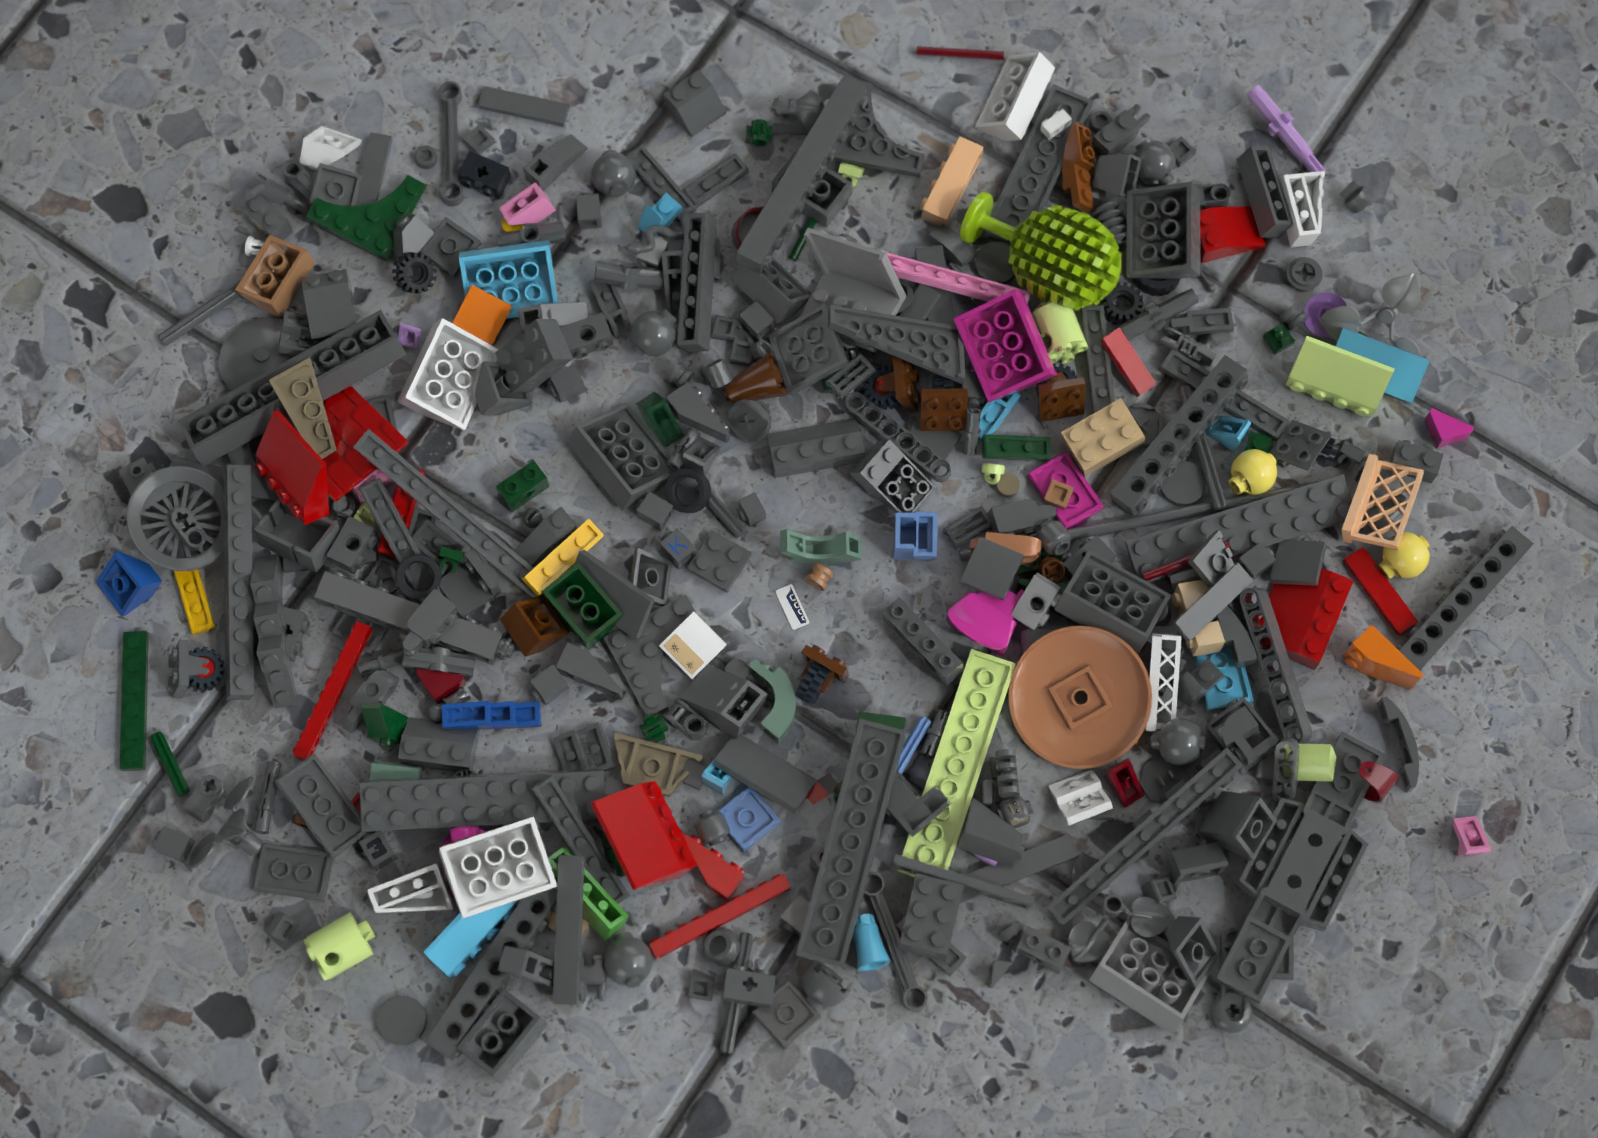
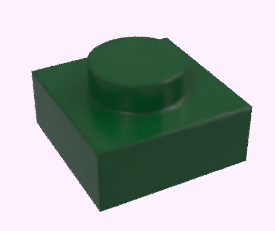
M1251 431L1244 451L1257 449L1268 453L1273 437Z

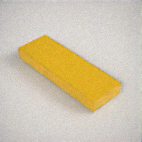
M199 569L193 571H174L192 635L195 636L216 629Z

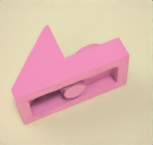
M1477 816L1453 818L1452 826L1459 840L1458 856L1491 852L1490 844Z

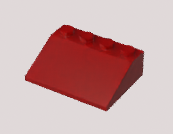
M279 410L273 411L256 452L255 471L259 477L265 479L269 489L278 494L282 504H286L290 508L292 515L298 518L305 526L329 515L326 463Z
M1321 569L1317 586L1273 584L1269 599L1289 660L1313 670L1317 668L1354 580L1333 571ZM1261 616V618L1259 619V624L1261 626H1263L1264 624L1263 616ZM1267 638L1266 646L1270 649L1271 640Z
M656 781L635 785L591 803L633 890L679 879L698 866Z

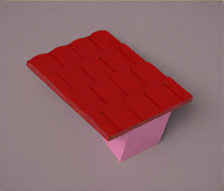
M349 386L323 400L337 451L322 460L326 463L328 495L337 502L350 491L363 504L365 500L358 488L379 477L385 488L393 481L357 452L353 446L368 429L395 452H399L409 443L388 420L352 386Z

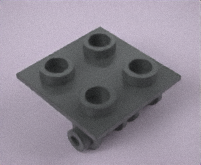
M1292 420L1270 454L1278 460L1277 464L1282 468L1291 464L1308 471L1332 434Z

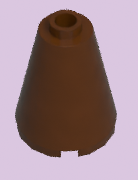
M772 352L766 354L734 376L733 380L725 385L726 388L722 390L727 402L731 401L735 404L743 399L757 401L788 395L779 366L774 364L776 358Z

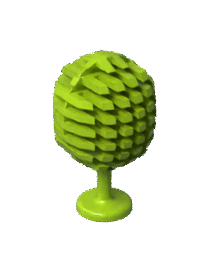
M985 191L980 192L969 206L962 222L960 239L966 243H973L979 238L983 230L986 229L1010 240V258L1008 263L1013 265L1012 270L1016 276L1017 283L1042 302L1047 303L1049 300L1050 303L1058 304L1063 300L1064 307L1078 311L1081 307H1088L1092 304L1098 305L1100 300L1110 294L1116 287L1121 273L1122 254L1118 251L1119 247L1112 232L1096 218H1092L1090 215L1074 209L1052 205L1048 209L1039 211V213L1032 211L1030 216L1015 228L991 217L993 197Z

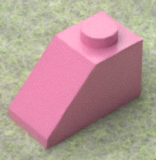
M536 182L499 208L509 225L539 223L556 211L549 197Z

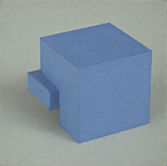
M937 512L896 513L894 524V560L931 561V559H937Z

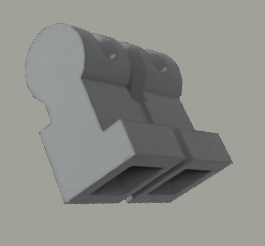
M1014 749L997 750L994 752L995 757L990 758L992 780L997 779V781H993L995 804H999L1001 800L1020 795Z

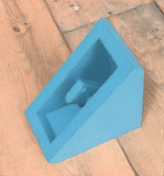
M1220 415L1214 425L1208 426L1205 434L1234 452L1245 437L1251 422L1249 420Z
M712 761L702 773V783L723 795L733 777L712 765Z

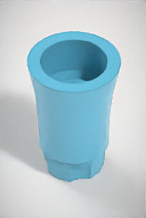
M859 915L853 932L858 971H871L888 965L891 961L884 948L873 915Z

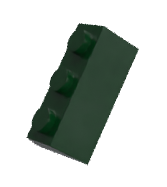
M579 562L542 591L545 600L588 650L607 636L623 616L622 612Z

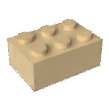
M1122 398L1061 432L1064 444L1084 477L1145 443L1144 434Z

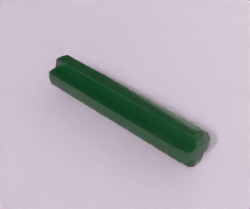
M161 731L152 734L150 739L176 794L179 797L187 795L190 789L164 734Z

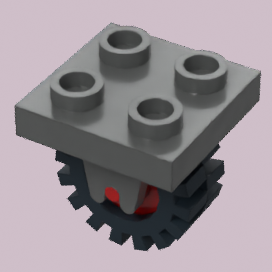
M179 639L176 646L172 647V654H169L168 667L172 668V676H169L168 690L172 691V698H182L187 688L189 689L190 687L194 688V692L201 690V693L206 692V690H213L220 683L225 672V668H223L224 660H220L221 655L219 653L216 655L214 649L208 651V647H203L202 649L197 647L194 651H189V640Z

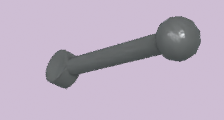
M1200 270V277L1206 284L1207 291L1213 293L1216 290L1215 285L1211 284Z

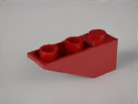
M684 834L683 837L693 853L698 865L697 868L708 889L729 902L745 879L744 873H742L743 868L733 861L730 864L722 859L723 855L714 848L708 850L702 846V841L695 835L689 837Z

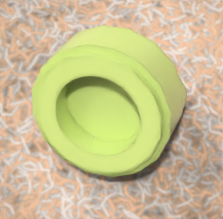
M983 463L981 472L985 473L984 478L986 482L991 485L997 484L1000 481L1001 474H1004L1005 466L1002 464ZM990 473L995 474L994 479L990 478Z

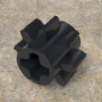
M1330 437L1316 458V461L1323 464L1326 463V460L1333 462L1339 446L1334 444L1336 439Z

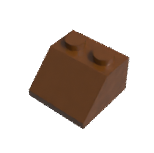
M544 596L514 603L500 619L525 657L544 651L571 632L561 617L545 600Z

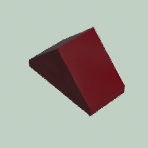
M416 669L419 680L437 704L442 702L441 698H447L460 689V687L466 685L463 675Z
M1126 758L1107 771L1104 779L1124 808L1145 796L1130 759Z

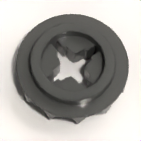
M1308 257L1294 259L1288 265L1286 271L1288 282L1293 285L1294 289L1298 288L1302 292L1305 290L1312 291L1315 287L1319 286L1323 276L1320 265ZM1303 268H1305L1306 275H1310L1307 276L1305 281H1303L1301 275H1298L1301 274Z

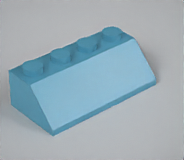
M511 902L464 919L461 913H459L423 953L450 980L454 976L457 978L466 969L465 964L470 958L475 959L482 952L483 948L481 946L487 940L491 941L500 932L498 928L509 919L517 905L515 902Z

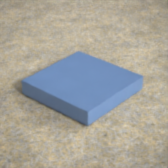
M749 786L717 811L724 814L730 828L729 835L743 852L781 823V820L760 795Z

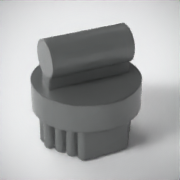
M1354 180L1339 193L1345 200L1344 204L1355 213L1366 208L1372 200L1364 186L1360 187Z

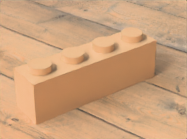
M960 136L956 144H951L947 154L949 158L947 162L943 161L938 173H940L938 180L934 179L929 188L931 193L928 198L924 197L921 203V219L939 227L942 224L948 226L982 158L983 146Z

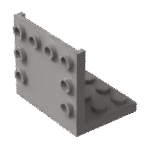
M807 228L804 237L823 272V276L799 317L822 304L896 316L907 296L884 250L869 248L861 242L854 243L839 235L835 237L821 229ZM838 332L841 341L873 352L877 350L875 347Z

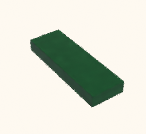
M984 434L982 436V459L1050 461L1051 437Z

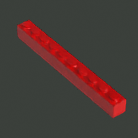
M359 621L353 624L351 634L345 640V647L343 651H340L338 661L332 667V674L327 678L326 686L319 694V701L313 706V713L306 721V728L300 733V740L293 748V756L304 761L314 754L373 631L370 626Z
M777 874L772 877L773 880L760 883L756 889H748L745 891L746 894L733 897L729 903H721L718 906L719 908L706 911V915L693 918L689 924L683 923L678 926L677 930L666 932L664 937L654 938L649 946L656 960L790 891L791 886L785 875Z

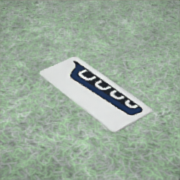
M790 584L776 590V595L792 629L795 630L809 624V620L793 585Z

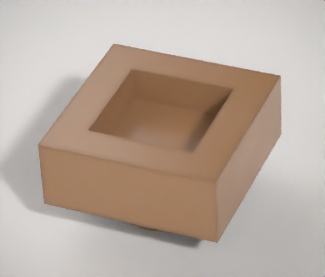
M1052 479L1043 502L1065 511L1074 487Z

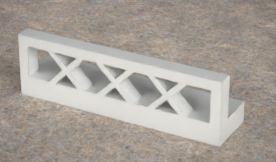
M1153 633L1150 665L1152 708L1146 731H1156V729L1162 728L1164 723H1156L1157 714L1164 708L1171 714V719L1176 718L1182 635ZM1162 640L1176 641V650L1169 656L1161 649ZM1161 654L1165 657V659L1162 662ZM1174 655H1175V663L1170 659V658L1173 657ZM1169 661L1174 667V674L1166 680L1160 673V667ZM1159 677L1164 681L1160 686ZM1174 678V682H1173V686H1172V685L1169 683V681ZM1165 685L1173 691V697L1166 703L1158 696V691ZM1159 701L1162 704V706L1157 709ZM1171 702H1172V711H1171V709L1167 706V705H1168L1169 703H1171Z

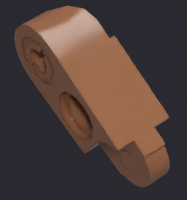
M986 532L984 538L1024 554L1021 565L1034 563L1041 553L1042 542L1035 537ZM980 538L970 540V552L973 553Z

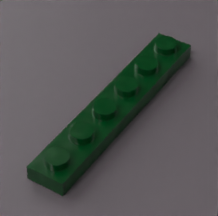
M147 631L123 632L120 731L121 771L146 770L149 633Z

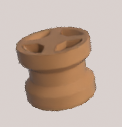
M815 562L812 565L811 573L807 574L804 580L812 587L824 591L827 586L826 582L832 579L834 574L824 565Z

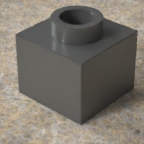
M755 492L738 500L739 509H737V513L742 522L747 521L749 527L766 519V511Z

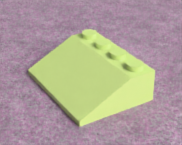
M1306 336L1285 385L1295 392L1307 393L1316 400L1331 402L1337 408H1347L1355 411L1361 417H1372L1395 369Z

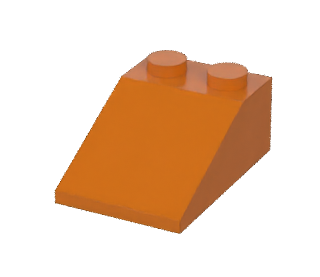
M1373 625L1369 626L1343 655L1345 662L1350 668L1357 669L1362 674L1411 690L1424 675Z

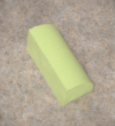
M1299 744L1297 781H1333L1336 754L1332 745ZM1285 745L1286 757L1284 759H1288V755L1292 750L1289 749V745ZM1283 766L1284 776H1292L1291 769Z

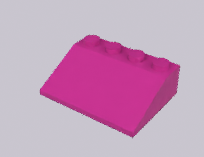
M1014 289L953 318L988 402L1026 389L1057 375L1022 291Z

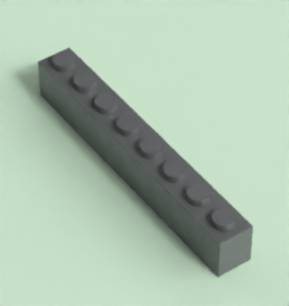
M332 571V573L324 572L314 596L318 604L408 635L407 620L422 604V602L420 604L411 602L412 599L405 595L399 594L398 597L391 595L387 589L382 587H376V589L368 587L366 582L359 579H354V581L345 578V575L336 571ZM457 618L450 627L446 626L443 629V634L435 645L460 654L476 656L475 659L493 665L503 634L496 627L487 625L485 628L477 625L478 622L473 619L464 618L463 620Z

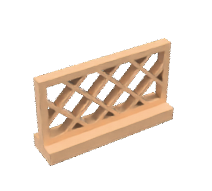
M1369 454L1342 527L1343 542L1352 544L1353 540L1398 550L1424 475V470L1380 461L1377 455ZM1381 469L1392 471L1394 475L1383 480L1380 472ZM1408 474L1417 476L1415 481L1407 485L1402 477ZM1398 480L1402 487L1391 492L1387 484ZM1383 487L1387 494L1376 498L1373 494L1374 490ZM1406 491L1409 500L1399 504L1395 496ZM1391 499L1396 506L1385 511L1380 503ZM1377 506L1381 513L1370 518L1366 513L1367 509ZM1400 511L1403 516L1402 519L1393 523L1388 515ZM1385 518L1389 525L1378 530L1373 522ZM1367 525H1370L1374 531L1368 535L1359 534L1360 529ZM1393 530L1396 537L1394 541L1384 539L1382 534Z

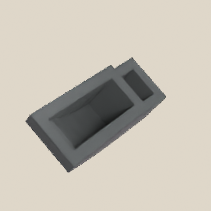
M1226 606L1213 618V622L1219 621L1225 640L1222 648L1230 647L1235 669L1252 666L1257 660L1253 644L1238 617Z

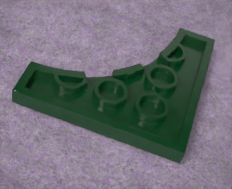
M407 174L403 182L391 194L370 204L342 206L316 198L306 219L387 262L394 249L393 230L398 226L396 224L403 215L413 213L427 185Z

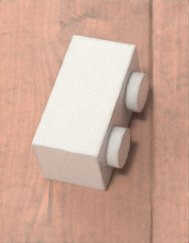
M1064 109L1056 111L1051 118L1045 119L1041 123L1040 131L1050 140L1070 126L1072 118Z

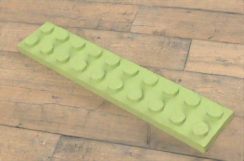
M971 649L922 794L923 796L936 785L952 804L914 837L909 834L902 856L946 870L949 869L1016 663ZM897 869L898 873L915 878L916 874Z

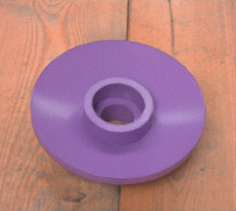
M1331 292L1319 293L1312 297L1304 310L1308 315L1305 321L1308 329L1319 337H1331L1320 324V318L1327 310L1339 306H1348L1345 300Z

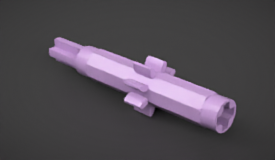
M1260 85L1250 90L1247 96L1269 125L1266 130L1272 137L1278 135L1300 163L1304 164L1309 172H1326L1313 155L1314 153L1293 127L1292 121L1294 118L1288 111L1282 113Z

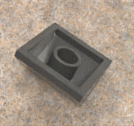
M639 548L634 550L630 582L655 599L653 605L665 606L667 604L672 561Z

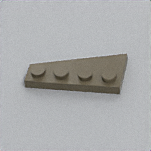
M310 357L269 379L298 432L321 459L337 451Z

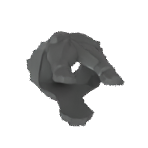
M811 89L799 99H788L781 95L775 98L772 102V110L775 114H792L797 120L790 124L774 123L772 125V133L808 135L825 107L824 99Z

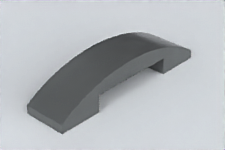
M1387 696L1382 697L1378 701L1377 706L1384 726L1394 725L1406 761V765L1400 768L1399 773L1405 791L1408 793L1416 787L1418 781L1419 754L1412 729L1403 713Z

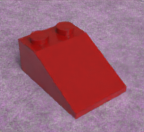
M1251 206L1212 207L1200 210L1201 264L1266 246L1263 237H1260Z

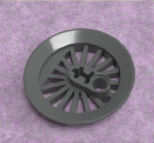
M186 466L163 468L147 476L135 488L127 507V528L136 548L152 563L173 571H193L215 562L224 554L223 485L208 473ZM184 487L181 505L179 506L176 492ZM189 487L198 490L189 505L185 507ZM201 494H204L209 499L191 511ZM170 495H171V499H172L173 506H172V504L169 502V500L167 499V497H169ZM162 502L166 508L162 507L158 503ZM211 504H213L216 510L213 513L194 516ZM153 508L161 514L146 512V510ZM140 517L163 522L141 525ZM177 518H178V519H182V518H183V519L185 520V522H184V523H182V522L177 523V522H176V519H177ZM218 518L219 526L198 521ZM164 528L146 539L143 531ZM204 530L217 532L216 540L206 535ZM169 532L158 550L150 544ZM175 534L170 557L163 554L162 551ZM188 536H197L200 540V543L192 544L189 541ZM179 540L182 543L185 558H176ZM205 542L211 545L206 551L202 548ZM190 552H198L199 555L191 557Z

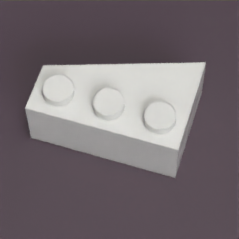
M1325 171L1283 175L1280 179L1293 221V225L1286 231L1290 247L1312 245L1321 234V202L1324 194L1322 187Z
M437 863L367 890L375 913L455 910L447 886L444 883L439 864Z

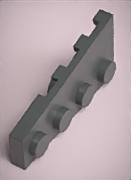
M1220 530L1214 531L1188 561L1209 588L1234 565L1231 559L1233 555L1229 547H1225L1221 539L1223 535ZM1239 594L1227 606L1238 617L1247 631L1249 628L1242 610ZM1252 594V597H1251V598H1252V602L1255 604V603H1256V599H1255L1254 595Z

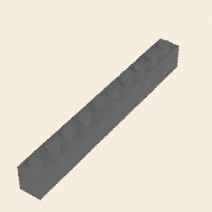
M846 76L842 77L736 252L737 263L759 274L762 273L764 268L770 266L773 260L772 254L775 249L779 250L781 248L784 234L786 231H791L795 222L793 219L796 214H801L803 211L805 199L807 196H812L816 188L815 183L817 179H822L827 169L826 164L829 160L833 161L837 153L836 148L839 143L842 144L845 141L849 126H854L858 118L857 113L859 109H864L869 99L867 96V86Z
M227 464L223 471L226 700H250L254 696L253 592L250 585L252 576L251 465Z

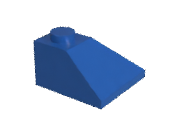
M119 551L114 552L96 580L97 585L122 617L152 597L162 582L149 563Z

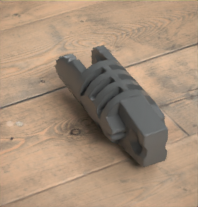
M1165 327L1163 333L1167 337L1160 336L1157 341L1158 344L1169 350H1176L1185 357L1190 358L1193 362L1211 366L1216 357L1215 352L1191 337H1186L1185 334L1171 327Z

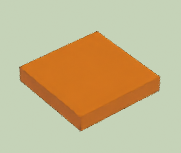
M471 285L452 324L493 345L512 305Z

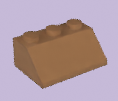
M269 235L235 291L263 311L282 318L284 310L288 308L301 287L302 278L307 277L315 261L306 249Z

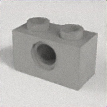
M1037 573L1033 576L1011 615L1033 630L1037 629L1039 625L1043 627L1050 617L1047 614L1051 606L1055 608L1062 596L1059 594L1062 587ZM1034 597H1040L1043 600V608L1039 609L1033 605Z

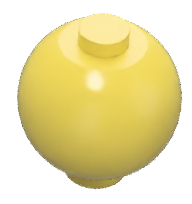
M1251 449L1242 452L1232 463V478L1228 480L1229 487L1237 495L1241 493L1260 495L1267 492L1274 485L1277 478L1276 459L1272 454L1262 450Z
M1404 532L1398 550L1387 547L1383 548V562L1379 564V567L1389 579L1394 576L1403 579L1414 578L1420 575L1428 566L1430 552L1427 548L1430 545L1422 535L1418 537L1414 533ZM1396 535L1392 536L1389 540L1394 541Z

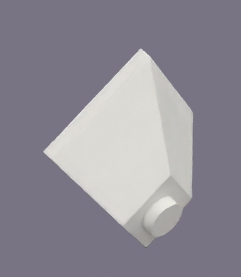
M321 126L303 139L300 163L307 165L309 169L317 170L319 163L329 165L361 145L362 140Z

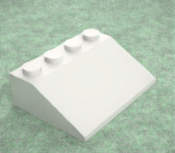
M443 318L436 321L426 338L397 402L416 413L464 431L477 405L475 391L481 363L484 361L496 362L495 352L499 349Z
M534 817L439 848V855L463 919L557 887Z

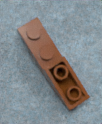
M1075 122L1072 124L1068 134L1063 156V191L1071 194L1074 207L1088 213L1094 210L1090 174L1088 171L1095 168V154L1092 148L1090 129Z

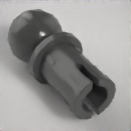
M460 687V689L447 698H441L442 704L431 705L428 709L429 719L433 722L442 721V705L465 703L471 699L467 691Z

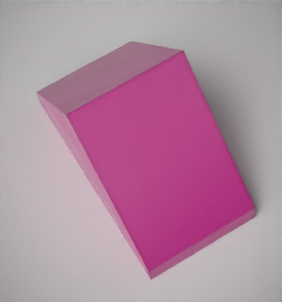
M1431 408L1425 418L1436 448L1466 440L1474 429L1473 426Z

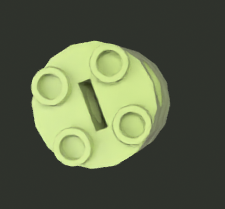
M1049 300L1047 303L1042 302L1033 311L1032 317L1052 364L1061 361L1063 364L1069 363L1075 359L1074 355L1088 349L1074 310L1064 307L1063 300L1058 304L1050 303Z
M351 912L308 935L303 940L312 961H316L324 981L334 978L374 955L368 942L375 937L374 932L367 920L358 924Z

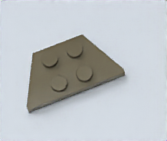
M619 733L614 734L622 781L625 786L633 787L641 783L656 781L662 791V795L670 797L690 774L686 770L679 777L687 759H692L699 764L703 761V755Z

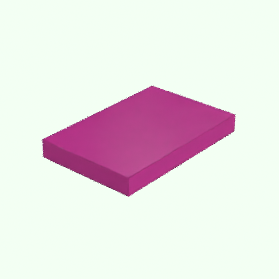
M1067 451L1027 474L1043 500L1052 479L1074 487L1065 511L1055 507L1057 513L1054 517L1066 529L1072 528L1104 508V505Z

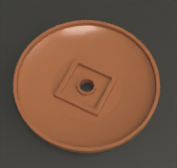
M1070 626L1044 635L1024 652L1011 678L1009 707L1013 723L1019 735L1036 754L1059 766L1087 769L1099 767L1118 759L1139 740L1150 717L1152 688L1148 672L1142 660L1124 640L1099 628ZM1078 691H1085L1087 693L1088 700L1085 704L1080 705L1076 703L1075 694Z

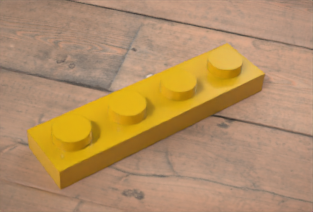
M587 519L522 580L539 596L546 587L575 563L579 551H588L604 536L603 533L590 519Z

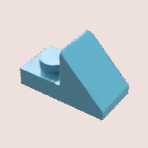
M665 193L652 208L648 204L645 206L637 227L644 233L649 227L654 225L668 227L684 208L668 193Z

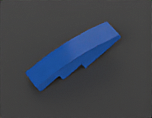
M490 701L443 704L442 726L443 729L541 727L540 702L515 703L514 701L490 703Z

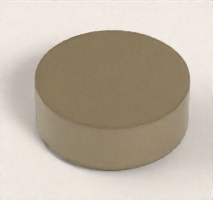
M1011 473L1002 474L1000 481L996 484L998 493L1003 497H1013L1017 494L1020 487L1019 479Z

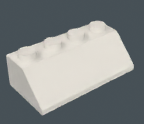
M1040 52L1009 55L975 128L1004 141L1022 140L1055 67Z

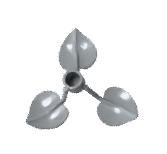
M1411 273L1389 280L1382 288L1384 302L1379 311L1375 310L1373 314L1361 321H1358V311L1349 306L1332 308L1320 318V324L1332 338L1338 340L1343 328L1358 333V326L1365 324L1374 317H1378L1380 322L1390 325L1389 340L1391 343L1387 344L1419 356L1418 346L1413 340L1407 337H1400L1394 340V320L1398 311L1403 314L1410 313L1419 303L1420 285L1416 273Z

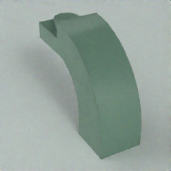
M785 529L780 531V553L789 556V561L813 565L815 562L822 565L848 563L862 559L861 537L849 532L815 537Z
M754 659L749 665V672L766 685L775 698L771 712L760 723L761 730L779 744L787 735L794 722L796 712L794 687L788 675L780 667L772 673V669L764 661L759 663Z

